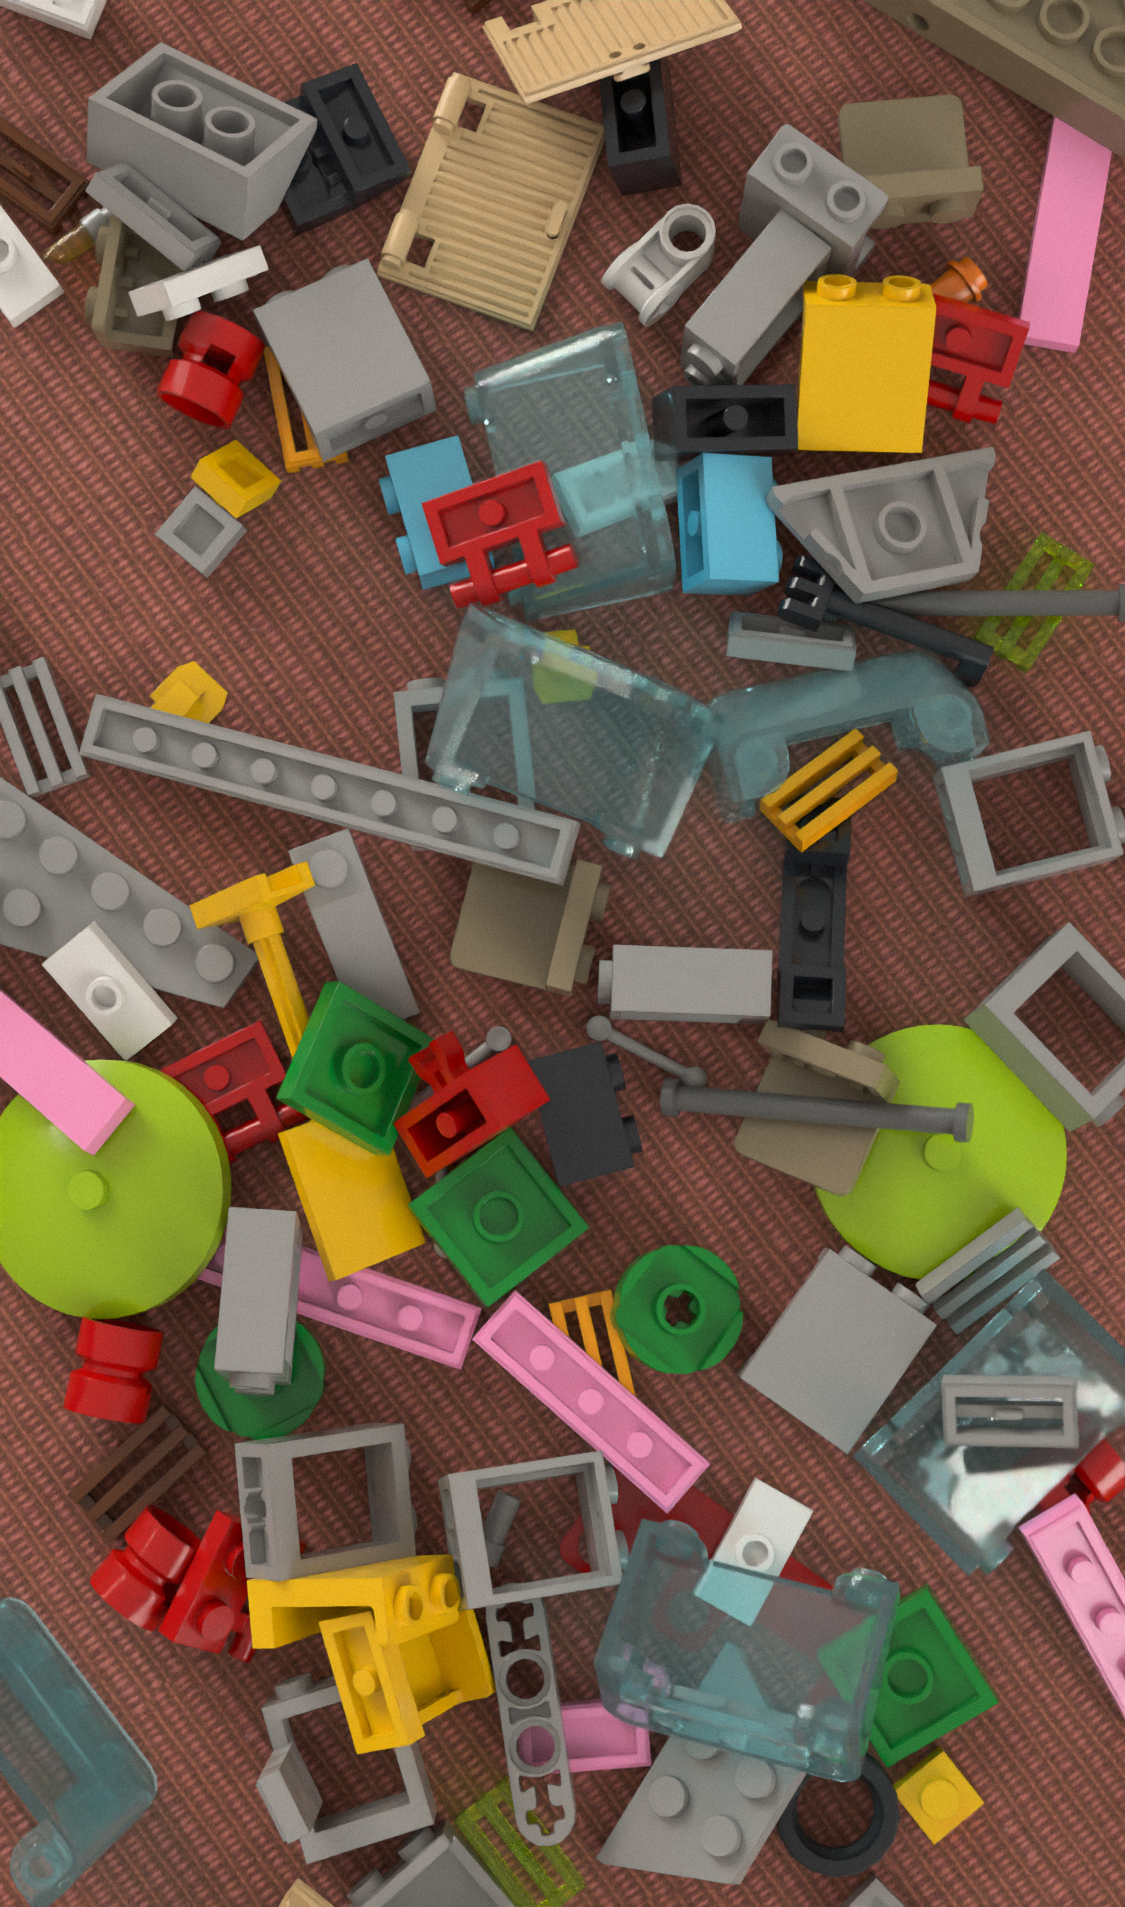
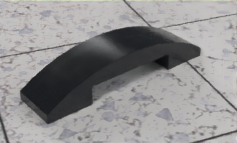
M799 795L787 804V809L805 795ZM831 797L797 821L795 825L799 829L803 828L841 798ZM851 816L802 853L786 837L784 838L777 962V1027L843 1032L846 995L844 942L847 865L851 846Z

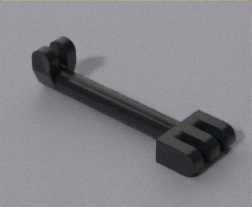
M804 555L795 558L792 573L797 577L788 579L784 593L789 598L781 600L777 615L782 620L817 632L824 613H828L957 660L959 663L956 666L953 680L964 687L977 686L989 664L994 649L993 646L870 601L855 604L845 592L833 588L835 584L834 579L815 558Z

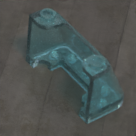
M617 322L598 326L474 372V386L463 388L471 425L483 423L495 475L498 476L540 460L547 463L566 525L542 533L545 545L548 550L571 543L579 563L578 568L558 574L557 582L537 588L532 583L507 592L510 606L522 604L525 620L528 622L672 591L676 572L674 547L623 323ZM520 542L511 544L513 563L525 559Z
M469 603L457 633L425 763L434 771L432 777L434 782L455 792L468 795L471 786L485 788L489 784L591 823L598 830L606 834L602 844L617 853L637 859L642 850L663 858L726 716L692 694L663 680L485 607Z
M908 649L854 662L853 672L827 668L720 694L714 697L705 707L700 725L701 737L722 823L724 825L754 818L755 800L775 793L784 784L790 769L788 745L891 721L898 751L913 749L924 753L933 761L937 773L941 767L975 759L990 744L983 711L974 695L934 653L924 649Z
M1043 1268L1005 1308L852 1457L967 1576L977 1567L985 1575H988L1015 1548L1006 1539L1014 1530V1526L1107 1434L1113 1432L1120 1425L1125 1430V1349ZM943 1375L1077 1376L1078 1448L944 1446L941 1391ZM956 1397V1400L1063 1401V1398ZM957 1417V1425L1064 1427L1063 1419L1022 1418L1021 1420H1004L997 1418Z
M642 1519L594 1658L602 1704L614 1717L640 1728L840 1782L857 1780L861 1774L869 1744L900 1599V1583L889 1581L884 1575L874 1570L857 1568L852 1570L851 1573L838 1576L833 1590H828L708 1559L705 1544L698 1538L697 1531L691 1526L675 1520H665L662 1523Z
M13 1597L0 1598V1772L39 1823L26 1833L14 1847L10 1859V1870L17 1888L32 1907H48L63 1895L147 1811L153 1803L158 1789L157 1775L150 1762L36 1612L22 1600Z

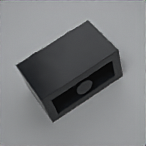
M666 57L649 62L650 70L648 72L622 81H615L613 75L599 79L608 168L621 196L682 186L671 73Z
M796 384L672 386L652 397L655 461L692 460L702 453L762 456L775 459L798 449Z
M597 1042L527 1061L551 1099L538 1109L559 1187L633 1168L634 1163L631 1154L643 1152L633 1114L621 1117L615 1092L626 1090V1085L617 1052L605 1055L602 1043Z

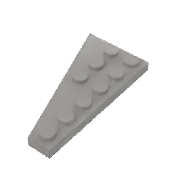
M0 777V945L49 958L95 921L153 989L227 1010L258 966L259 960L256 952L218 926L197 930L189 906Z

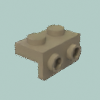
M111 213L109 227L100 226L97 234L95 257L97 264H101L102 267L98 287L90 286L87 292L85 322L88 325H92V330L101 347L175 358L182 317L166 321L162 310L137 317L128 292L183 270Z

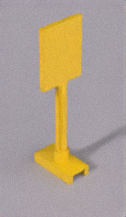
M307 861L297 863L266 877L265 873L253 876L189 905L197 930L240 921L247 944H253L292 1059L309 1022V1017L280 935L284 933V929L276 906L315 886ZM313 1119L308 1123L278 1133L329 1282L341 1279L426 1243L419 1222L407 1208L408 1204L412 1201L393 1148L389 1156L374 1155Z

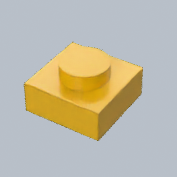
M237 440L200 459L190 476L211 496L216 504L225 508L236 519L271 499L281 483V480Z
M938 1746L892 1784L897 1792L898 1800L934 1845L985 1803L941 1746Z

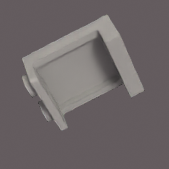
M785 124L747 172L737 228L753 240H756L782 208L832 247L825 275L842 274L854 278L874 250L876 242L867 237L866 233L886 207L888 195L789 124Z
M368 258L354 265L337 266L327 272L322 279L296 291L287 290L271 297L265 305L253 310L261 336L266 346L270 347L308 424L312 440L323 462L437 410L431 381Z
M844 1245L839 1254L828 1248L822 1250L817 1257L819 1261L756 1352L748 1355L736 1374L848 1454L937 1324L923 1315L929 1307L926 1301L899 1283L895 1285L891 1292L870 1278L877 1267Z
M447 1819L433 1831L428 1826L417 1829L398 1848L397 1853L401 1859L384 1875L377 1868L373 1869L347 1894L348 1899L352 1902L348 1907H521Z

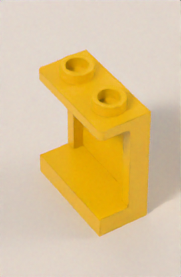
M828 274L819 277L818 281H806L802 286L803 321L796 401L797 450L922 453L936 317V304L931 286L929 284H922L920 280L914 277L902 275L886 277L882 283L857 282L854 278L842 274Z
M453 1555L410 1556L283 1581L255 1578L247 1580L253 1649L278 1648L321 1633L318 1622L346 1609L347 1606L372 1607L375 1617L376 1639L380 1647L398 1645L454 1624L459 1619L458 1607L461 1600V1587L458 1578L455 1576Z
M350 1606L318 1622L357 1754L411 1745L425 1736L422 1725L459 1703L487 1698L496 1692L495 1680L473 1609L458 1611L459 1619L454 1624L388 1647H380L377 1644L374 1610L370 1606Z

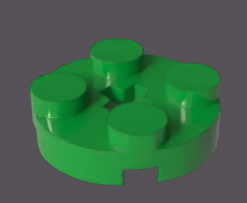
M663 1245L643 1253L626 1268L615 1290L610 1319L613 1327L618 1331L621 1343L625 1349L645 1367L660 1373L689 1374L697 1370L702 1371L715 1366L725 1358L738 1340L743 1326V1311H740V1298L737 1292L740 1288L732 1270L714 1253L698 1246ZM684 1292L691 1298L686 1308L693 1316L688 1324L676 1321L670 1325L665 1319L667 1309L663 1306L665 1299L668 1296L678 1298Z
M296 1320L291 1386L275 1385L274 1396H254L235 1393V1388L229 1387L230 1382H226L214 1370L218 1326L210 1333L199 1356L195 1385L203 1409L217 1426L228 1432H234L241 1437L261 1440L289 1434L312 1415L325 1392L326 1361L320 1343L304 1323Z

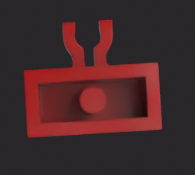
M453 1030L430 1042L429 1047L408 1058L419 1077L430 1084L434 1095L393 1124L425 1177L428 1178L475 1151L551 1099L517 1045L470 1069L465 1062L463 1048Z

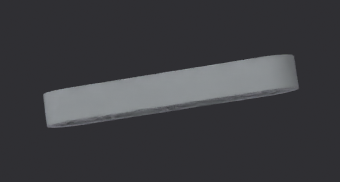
M508 1583V1584L502 1585V1586H500V1587L509 1586V1585H515V1584H521V1583ZM542 1598L524 1600L521 1603H532L534 1616L524 1619L523 1628L525 1640L539 1635L540 1651L535 1649H519L503 1656L501 1641L515 1642L511 1622L500 1621L498 1617V1609L508 1606V1603L486 1607V1623L516 1823L520 1833L527 1841L538 1846H552L561 1842L572 1831L576 1822V1802L546 1607ZM522 1659H530L537 1662L544 1673L542 1690L530 1699L516 1696L510 1690L507 1682L511 1666L516 1661ZM531 1726H540L546 1729L552 1735L555 1743L552 1758L541 1766H532L524 1762L517 1749L520 1734ZM558 1769L560 1771L561 1784L548 1783L547 1787L551 1804L554 1806L562 1805L565 1817L555 1821L553 1833H544L541 1823H530L528 1818V1811L538 1806L537 1785L523 1790L521 1775L526 1777H542Z

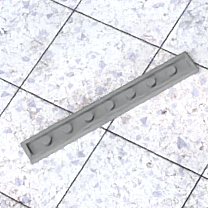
M99 694L95 695L79 755L93 760L560 886L564 885L580 828V823L575 820Z

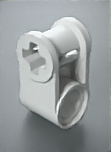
M687 203L675 206L638 242L628 247L616 258L606 270L601 283L609 291L613 289L619 291L640 312L638 320L645 327L653 325L666 314L679 299L680 295L712 263L716 237L714 220L708 211L698 205ZM690 231L698 234L704 242L698 249L685 252L675 248L671 240L680 232Z

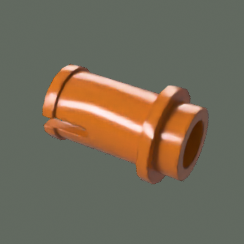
M968 257L962 258L959 262L955 260L947 262V271L930 284L932 293L965 303L969 301L972 303L979 302L982 298L980 292L988 286L981 270Z

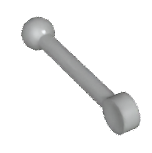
M594 1016L588 1021L586 1028L591 1039L595 1041L607 1039L681 1078L684 1086L704 1087L706 1085L707 1074L701 1067L692 1066L687 1068L613 1029L610 1021L604 1016Z
M501 1026L492 1028L487 1033L486 1042L465 1057L467 1066L471 1069L493 1051L503 1052L507 1050L511 1043L510 1032ZM430 1085L418 1094H414L407 1113L434 1095Z

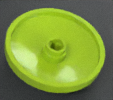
M941 1024L921 1025L890 1033L868 1044V1046L882 1052L886 1056L883 1064L887 1065L900 1081L892 1103L956 1108L958 1102L972 1103L974 1108L973 1132L970 1142L965 1143L955 1142L953 1135L880 1128L857 1183L849 1195L841 1197L813 1186L825 1216L840 1237L858 1254L873 1264L898 1275L921 1280L1017 1207L1021 1209L1041 1232L1057 1205L1064 1183L1067 1149L1063 1124L972 1029ZM1022 1234L1020 1237H1018L1004 1249L995 1254L994 1257H997L999 1254H1001L1003 1251H1005L1007 1248H1009L1011 1245H1013L1015 1242L1020 1240L1025 1235ZM971 1272L969 1275H967V1276H966L965 1278H963V1279H966V1278L970 1277L971 1275L974 1274V1272Z
M87 1060L85 1062L130 1099L135 1106L93 1156L80 1148L23 1096L18 1094L0 1116V1263L25 1292L54 1310L81 1318L85 1316L90 1319H114L139 1314L172 1300L189 1287L204 1271L222 1240L228 1222L232 1190L231 1171L223 1139L215 1122L205 1107L186 1087L167 1074L143 1064L123 1060Z

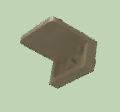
M947 94L850 103L840 109L838 129L842 162L888 195L886 207L870 228L889 229L901 224L929 221L946 224L973 217L984 190L981 166L969 167L962 102L957 96Z
M577 859L575 866L569 865L564 885L560 886L473 862L450 952L452 964L460 970L571 997L574 982L587 984L596 947L584 944L590 919L602 922L611 885L600 882L602 865Z
M769 1018L766 1020L757 1042L772 1057L756 1092L892 1103L900 1081L888 1066L883 1064L886 1056L882 1052L853 1040L849 1041L845 1049L825 1041L826 1031L777 1027L776 1021ZM745 1117L735 1138L734 1145L737 1152L748 1159L843 1197L853 1191L880 1128Z

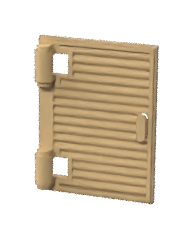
M547 0L531 6L535 22L510 30L503 17L500 16L484 22L485 25L482 26L486 37L524 104H529L613 75L615 81H622L646 73L650 70L649 62L724 37L742 29L741 22L725 0Z
M453 72L452 76L447 79L433 116V126L400 212L396 213L383 246L381 261L376 275L533 332L605 143L604 125L538 101L524 104L518 94ZM465 102L485 108L476 132L458 126ZM547 235L550 237H555L558 235V237L556 239H550L547 237ZM414 236L433 243L425 267L407 262L406 257Z

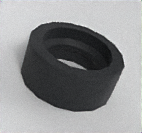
M832 1740L812 1743L800 1750L799 1752L809 1770L775 1825L777 1832L789 1854L808 1870L834 1878L860 1874L880 1862L895 1840L900 1820L897 1792L880 1762L860 1746ZM841 1769L852 1772L866 1783L872 1794L874 1812L871 1824L861 1838L847 1846L829 1847L818 1844L805 1834L798 1821L796 1805L801 1789L811 1777L824 1770Z

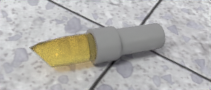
M105 207L100 210L96 208L79 220L78 226L50 246L42 258L53 263L65 265L92 246H96L100 226L109 227L111 212Z
M500 1489L483 1525L490 1575L493 1568H497L506 1547L504 1541L522 1501L518 1496Z

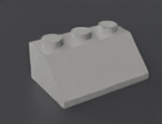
M160 42L88 98L86 162L102 170L127 162L189 214L217 227L225 233L244 240L278 210L316 131L317 119Z

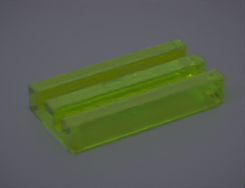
M1041 532L1005 590H1020L1044 551L1054 558L1034 590H1049L1065 564L1073 568L1075 572L1064 590H1079L1095 564ZM988 616L974 640L993 646L995 655L1003 660L1008 658L1017 664L1016 668L1027 673L1063 616H1047L1025 651L1015 644L1032 616H1017L1004 638L994 632L1003 616Z
M506 1775L496 1783V1787L488 1793H483L468 1809L464 1808L455 1815L454 1822L518 1907H560L586 1887V1881L558 1843L552 1846H538L566 1882L560 1888L556 1886L496 1806L504 1800L514 1813L510 1779ZM528 1811L530 1823H541L543 1832L549 1833L534 1811ZM483 1815L486 1816L546 1896V1899L540 1904L536 1903L476 1823Z

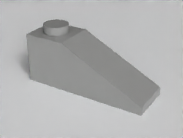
M349 828L289 850L288 853L293 865L304 861L308 862L315 886L303 893L338 981L402 1020L421 1014L355 838Z

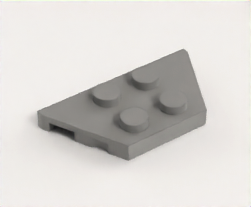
M993 447L774 486L768 492L765 499L768 507L855 604L969 582L979 572L983 546L980 540V530L986 523L989 500L985 499L988 472L995 465L996 454Z
M727 1641L597 1855L596 1859L601 1863L731 1885L742 1882L809 1768L795 1742L786 1736L781 1727L780 1714L769 1694L763 1693L747 1663L749 1657L745 1649L738 1643Z

